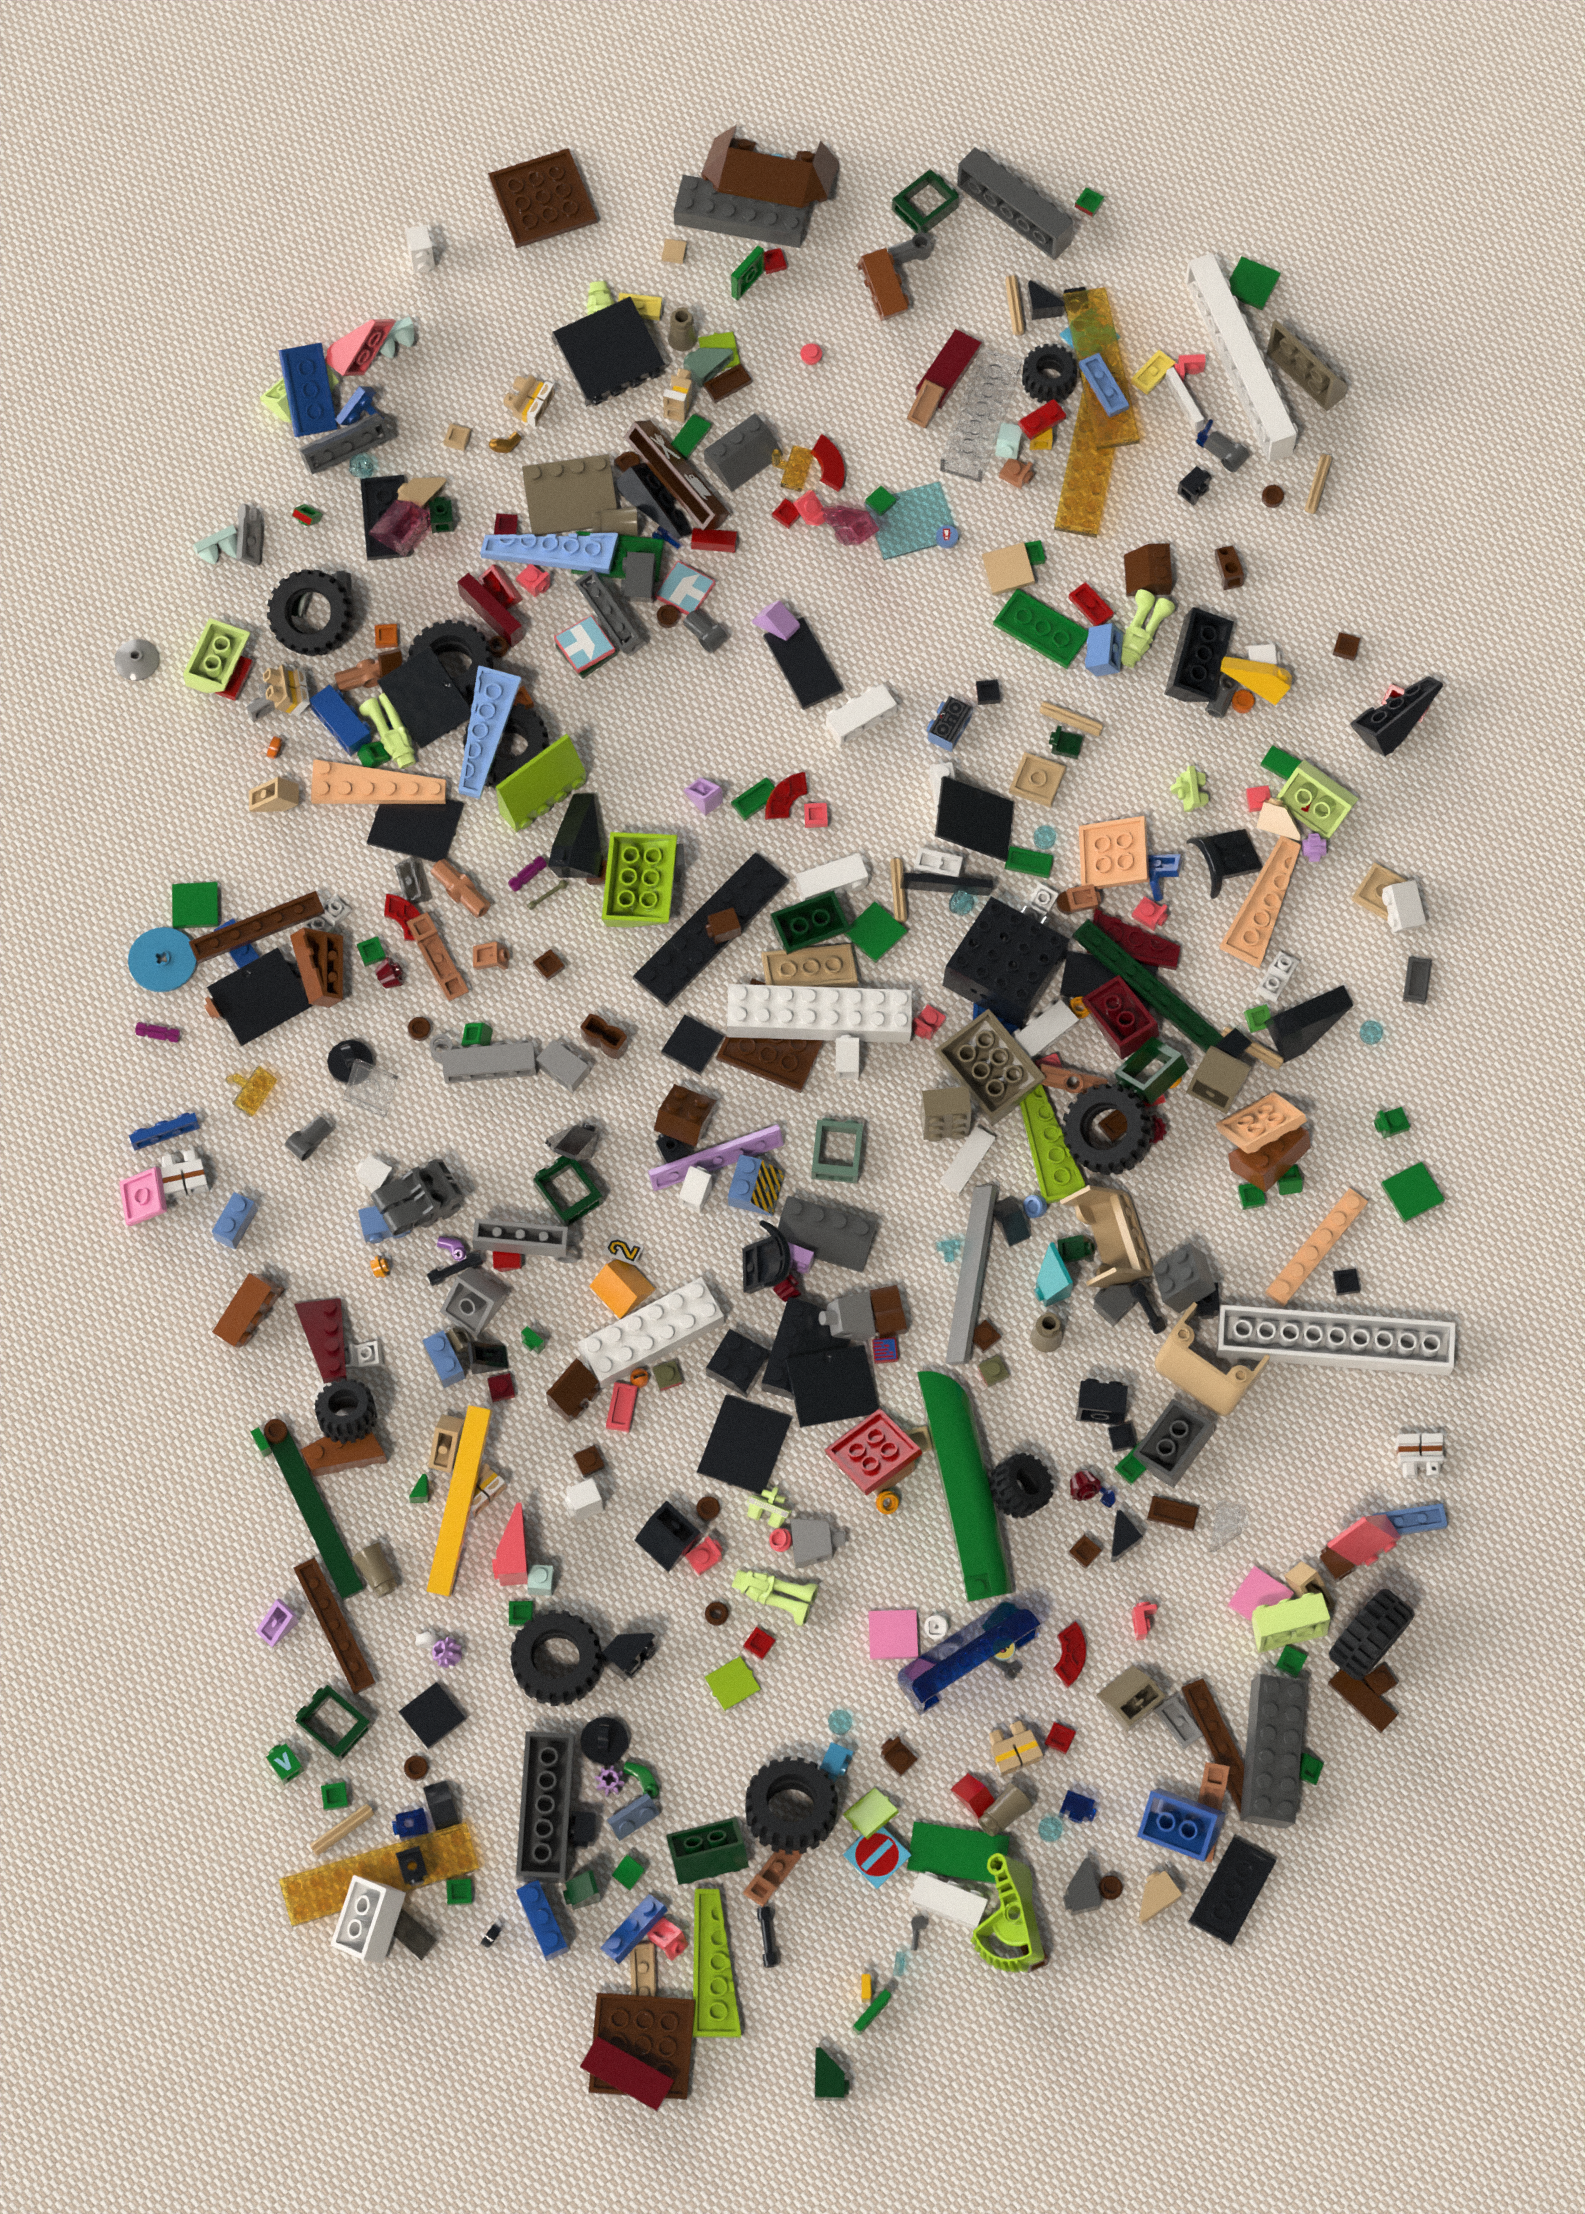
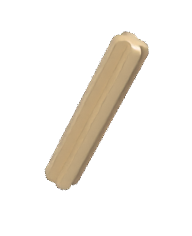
M1014 275L1007 276L1005 284L1012 331L1016 336L1023 335L1025 328L1017 277Z
M1321 454L1305 505V512L1316 513L1332 460L1330 455Z
M1043 701L1040 706L1039 712L1095 736H1099L1103 730V724L1047 701Z
M894 858L890 861L894 917L898 923H904L907 921L905 889H900L903 863L902 859Z
M1227 1026L1221 1035L1225 1037L1233 1029ZM1248 1038L1252 1044L1245 1052L1275 1069H1279L1284 1062L1283 1057Z
M369 1804L363 1805L310 1844L312 1851L316 1855L323 1853L374 1815L373 1809Z

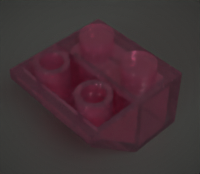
M395 500L369 531V534L405 557L431 525L429 512L412 501Z
M839 505L821 508L824 513L823 519L829 526L833 527L836 532L834 534L835 538L844 546L860 545L879 531L868 511Z

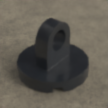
M346 1040L335 1045L330 1051L327 1060L331 1076L334 1080L345 1085H355L366 1080L374 1064L368 1047L355 1040Z
M608 1717L596 1718L589 1722L583 1729L580 1738L581 1749L586 1758L592 1763L601 1766L613 1765L625 1755L629 1744L627 1732L623 1725L617 1720Z

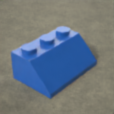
M1161 1788L1155 1789L1150 1792L1137 1837L1205 1862L1220 1835L1226 1813Z

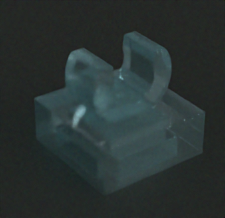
M959 1239L935 1242L936 1251H943L944 1262L955 1261L953 1250L961 1249Z

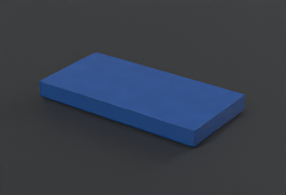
M322 342L278 350L294 437L338 430Z

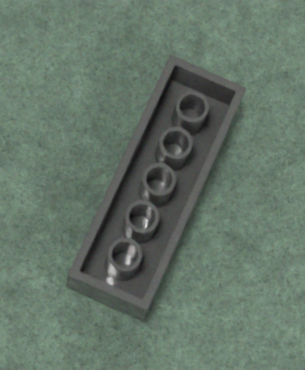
M974 147L958 164L957 186L1054 261L1071 245L1074 224L1071 217L1056 209L1052 202L1043 199L1035 189L1027 187L1018 176L1010 174L1002 164H997L985 151H980Z
M683 175L674 207V225L800 248L809 206L798 208L720 193L713 188V183L710 180L705 181L703 178Z
M1260 1674L1251 1680L1240 1821L1283 1829H1287L1296 1822L1306 1693L1305 1681Z
M526 1731L516 1865L517 1881L534 1882L538 1880L544 1883H566L575 1736L572 1733Z

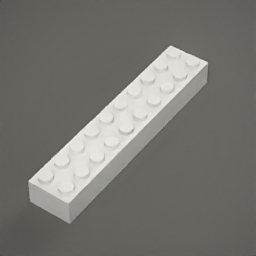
M1213 253L1188 261L1185 284L1268 463L1292 455L1296 445V436L1298 435L1297 426L1294 422L1291 423L1289 409L1286 404L1283 405L1280 399V390L1272 382L1271 370L1265 367L1263 353L1257 349L1255 336L1247 328V319L1238 309L1237 297L1231 294V286L1228 278H1224L1220 261L1215 259Z
M1220 1305L1216 1358L1261 1361L1267 1354L1270 1356L1269 1362L1448 1376L1451 1375L1454 1368L1455 1323Z

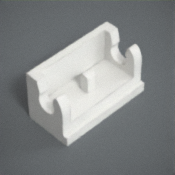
M919 848L914 865V873L923 871L941 876L959 877L963 857Z

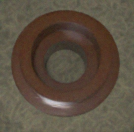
M494 636L489 640L493 657L501 658L508 653L509 644L505 638ZM496 646L502 647L500 650L494 649Z
M713 1602L705 1609V1618L713 1626L723 1625L728 1619L729 1612L723 1603ZM714 1611H719L721 1613V1616L719 1618H714L712 1616V1613Z

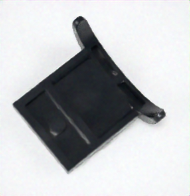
M1246 829L1209 837L1198 836L1186 841L1187 844L1192 843L1196 845L1206 859L1211 876L1210 897L1212 899L1218 897L1222 887V880L1256 873L1263 868Z
M761 1220L759 1225L766 1229L771 1236L742 1248L743 1292L748 1294L782 1283L790 1271L791 1254L785 1236L774 1225L764 1220Z

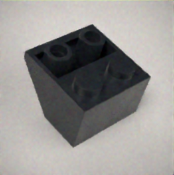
M666 1501L648 1519L634 1541L669 1573L701 1541V1532Z
M653 1633L617 1635L602 1651L603 1663L624 1682L628 1678L633 1679L641 1668L639 1666L644 1660L648 1662L656 1654V1636Z

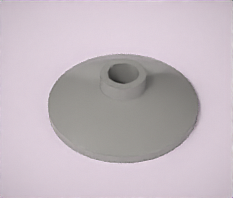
M140 639L130 640L121 645L117 650L114 659L115 667L118 673L128 680H144L156 671L159 665V655L156 648L148 641ZM134 655H140L137 659L132 658Z

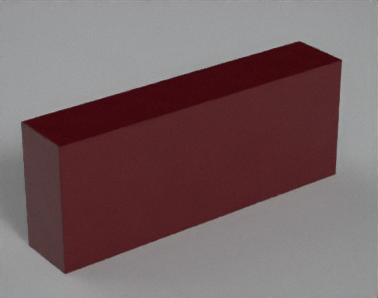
M955 329L917 385L915 395H918L925 379L945 388L946 390L937 406L942 409L980 353L982 342Z
M469 572L457 581L459 596L499 636L505 638L511 648L524 639L522 625Z
M596 2036L580 2065L582 2070L657 2113L675 2082L673 2079Z

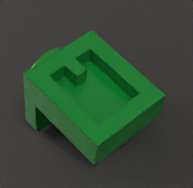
M1402 1107L1385 1113L1382 1110L1377 1112L1374 1125L1378 1133L1381 1132L1383 1139L1410 1130V1125Z

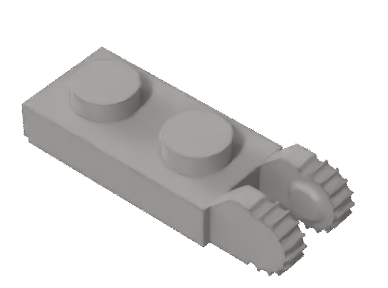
M243 503L240 505L237 515L239 520L236 560L254 567L259 565L261 513L255 507L249 511V505Z

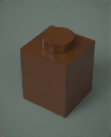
M734 908L707 916L708 924L705 925L708 937H713L715 944L741 936V926Z
M1328 1546L1321 1550L1322 1554L1319 1556V1559L1335 1583L1355 1571V1565L1351 1561L1339 1555Z

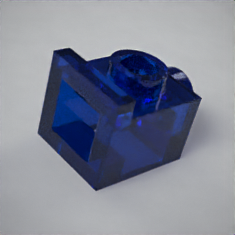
M1068 1790L1058 1817L1063 1819L1065 1814L1068 1815L1069 1820L1081 1824L1082 1821L1086 1823L1088 1821L1093 1822L1097 1811L1093 1807L1095 1800Z
M423 1807L395 1814L396 1821H392L394 1836L399 1835L401 1842L430 1835ZM413 1820L414 1824L412 1827H406L405 1822Z

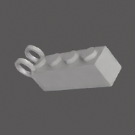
M438 1034L430 1041L432 1058L437 1063L443 1064L445 1084L536 1076L533 1042L520 1040L515 1042V1044L497 1042L492 1044V1046L475 1044L469 1048H460L453 1046L450 1037L444 1034ZM438 1039H445V1040H446V1041H438V1042L435 1043V1041H437ZM444 1045L448 1047L445 1052L436 1051L438 1046Z
M475 1218L472 1239L473 1249L551 1256L556 1261L562 1263H576L578 1261L577 1254L566 1252L567 1246H575L580 1242L578 1236L568 1234V1227Z

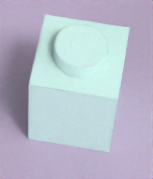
M1001 423L995 456L1017 459L1022 437V429L1018 425Z
M529 1564L528 1594L552 1596L553 1566Z

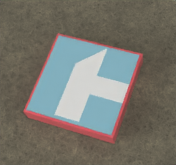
M677 561L655 593V598L667 605L674 606L679 612L688 615L692 610L695 611L701 607L715 586V581Z
M592 615L554 636L555 642L577 674L615 653L614 646Z

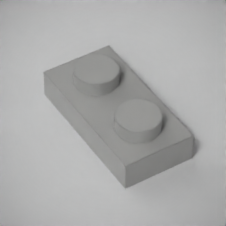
M1175 1696L1155 1709L1156 1715L1183 1750L1203 1736Z

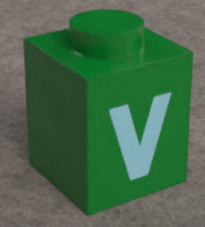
M286 1743L282 1746L278 1744L268 1752L269 1755L266 1758L284 1785L304 1772L302 1765Z

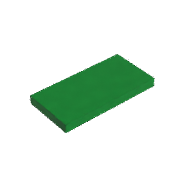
M576 531L578 536H590V533H592ZM618 535L619 540L610 574H599L602 577L626 579V573L622 570L623 557H627L628 552L653 553L657 559L655 582H659L664 540ZM571 569V574L584 575L588 572Z
M1016 589L993 621L995 627L1065 669L1070 667L1085 646L1089 634L1088 630L1019 589Z
M914 1822L909 1850L911 1856L908 1858L907 1871L924 1874L925 1872H930L937 1876L996 1885L995 1875L988 1871L987 1862L996 1853L1007 1856L1010 1836L997 1834L991 1837L985 1832Z

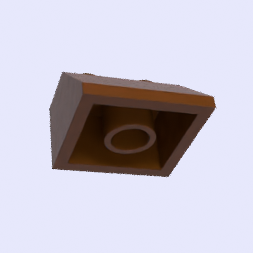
M1169 543L1147 544L1124 554L1126 596H1135L1138 590H1146L1154 596L1171 594L1172 571Z
M576 1358L546 1392L548 1406L569 1423L573 1419L577 1420L585 1410L583 1407L588 1401L593 1402L599 1395V1381Z

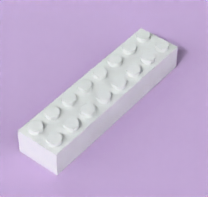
M728 984L727 1037L836 1041V1038H841L843 1035H852L863 1042L910 1043L912 990Z

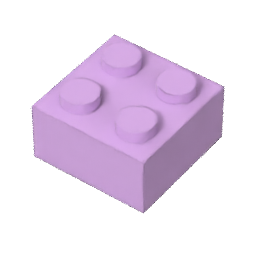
M788 1242L791 1254L790 1269H797V1272L801 1274H809L814 1262V1252Z

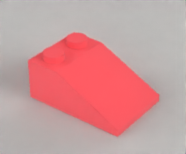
M372 319L334 342L327 350L325 362L342 376L364 375L396 321L394 319Z
M516 1503L496 1550L497 1559H492L493 1574L495 1579H499L500 1586L527 1584L528 1581L522 1503Z
M1386 1514L1362 1517L1327 1543L1330 1549L1355 1565H1366L1368 1567L1379 1560L1378 1555L1383 1551L1388 1553L1397 1546L1396 1542L1402 1537Z

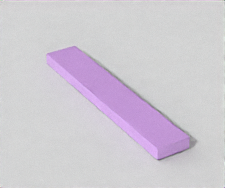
M777 1124L648 1170L651 1186L654 1191L684 1181L690 1166L694 1168L702 1167L710 1172L738 1162L740 1154L752 1157L783 1146L780 1128Z

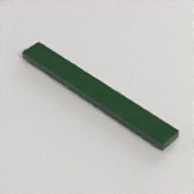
M1089 919L1072 935V938L1116 976L1120 975L1134 992L1203 1052L1207 1053L1211 1045L1216 1047L1224 1038Z
M289 1430L287 1438L282 1443L273 1444L267 1440L342 1600L344 1601L363 1592L364 1588Z

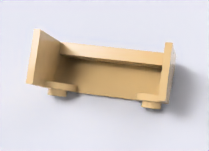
M1089 1185L1060 1200L1062 1205L1075 1206V1214L1078 1220L1084 1224L1091 1225L1103 1265L1096 1270V1277L1086 1281L1087 1286L1108 1288L1112 1285H1122L1152 1275V1264L1129 1195L1125 1191Z
M1193 1302L1172 1329L1156 1355L1154 1366L1157 1372L1218 1416H1228L1234 1411L1267 1368L1270 1356L1266 1354L1253 1372L1245 1366L1238 1365L1225 1375L1189 1349L1194 1340V1331L1188 1326V1323L1194 1317L1198 1305Z

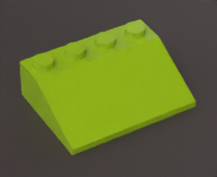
M567 733L496 786L499 814L515 832L529 827L532 820L538 816L545 815L552 805L556 802H562L568 793L584 785L586 772Z
M610 832L602 909V921L606 927L631 928L669 924L677 835Z

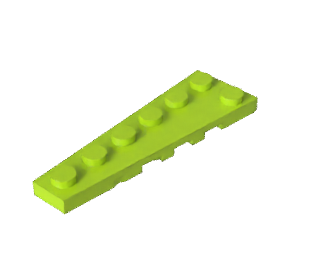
M1040 1084L1019 1104L1040 1193L1046 1200V1203L1050 1204L1060 1202V1200L1085 1188L1086 1185L1073 1157L1069 1153L1070 1150L1064 1144L1062 1130L1056 1121L1052 1107L1048 1103L1045 1091Z
M695 1889L693 2000H695L693 2038H741L719 1889Z

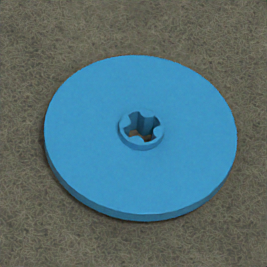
M166 927L151 929L143 933L135 940L129 951L128 966L132 977L140 986L153 992H169L180 988L191 978L196 968L197 961L189 945L191 940L182 932ZM164 956H166L167 962L165 963L162 961L159 964L158 958H163Z

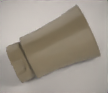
M679 307L676 311H673L670 317V330L667 340L669 345L677 351L692 349L698 340L692 313L684 307Z
M636 506L593 512L592 533H618V535L637 537Z
M1046 1312V1314L1041 1315L1037 1319L1036 1325L1030 1334L1032 1345L1041 1352H1053L1060 1347L1063 1341L1061 1322L1056 1314Z
M380 1542L366 1547L351 1558L368 1581L372 1590H375L378 1598L392 1593L399 1587Z
M1009 1783L994 1803L984 1811V1814L978 1819V1823L989 1836L993 1837L1006 1829L1020 1816L1030 1811L1032 1804L1018 1787Z

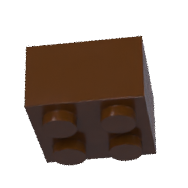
M674 1084L658 1110L654 1131L696 1147L712 1121L717 1100Z

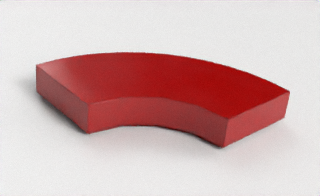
M821 434L810 454L817 459L821 466L822 474L820 481L839 492L845 476L843 459L836 446L826 436Z
M805 772L793 774L775 786L766 803L765 820L789 818V810L793 801L800 796L808 794Z
M386 894L384 917L393 919L400 924L404 931L405 941L416 942L407 922L421 914L404 898L393 894Z
M1076 1621L1057 1635V1639L1061 1644L1062 1655L1053 1671L1067 1688L1072 1686L1078 1679L1086 1658L1085 1638Z

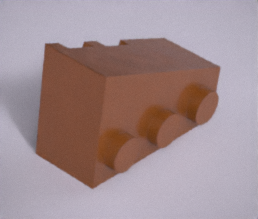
M886 248L861 256L856 265L858 271L863 270L866 278L864 284L871 291V300L881 321L906 313L910 305L907 294H903L900 287L902 285L899 273L894 271L893 265L895 263L893 256L887 252Z
M305 927L290 935L309 1004L330 1008L342 1001L343 936Z
M1300 1126L1296 1130L1283 1134L1278 1140L1265 1144L1258 1151L1249 1154L1238 1148L1228 1153L1230 1169L1262 1191L1267 1192L1311 1148L1309 1132Z
M249 1273L212 1332L233 1347L242 1348V1346H246L251 1340L254 1330L262 1322L285 1289L263 1274Z
M373 1432L370 1434L366 1433L365 1438L362 1440L358 1438L355 1443L347 1441L346 1444H341L340 1440L335 1443L331 1440V1437L326 1438L324 1436L300 1449L314 1477L342 1472L343 1470L356 1467L363 1468L377 1463H388Z

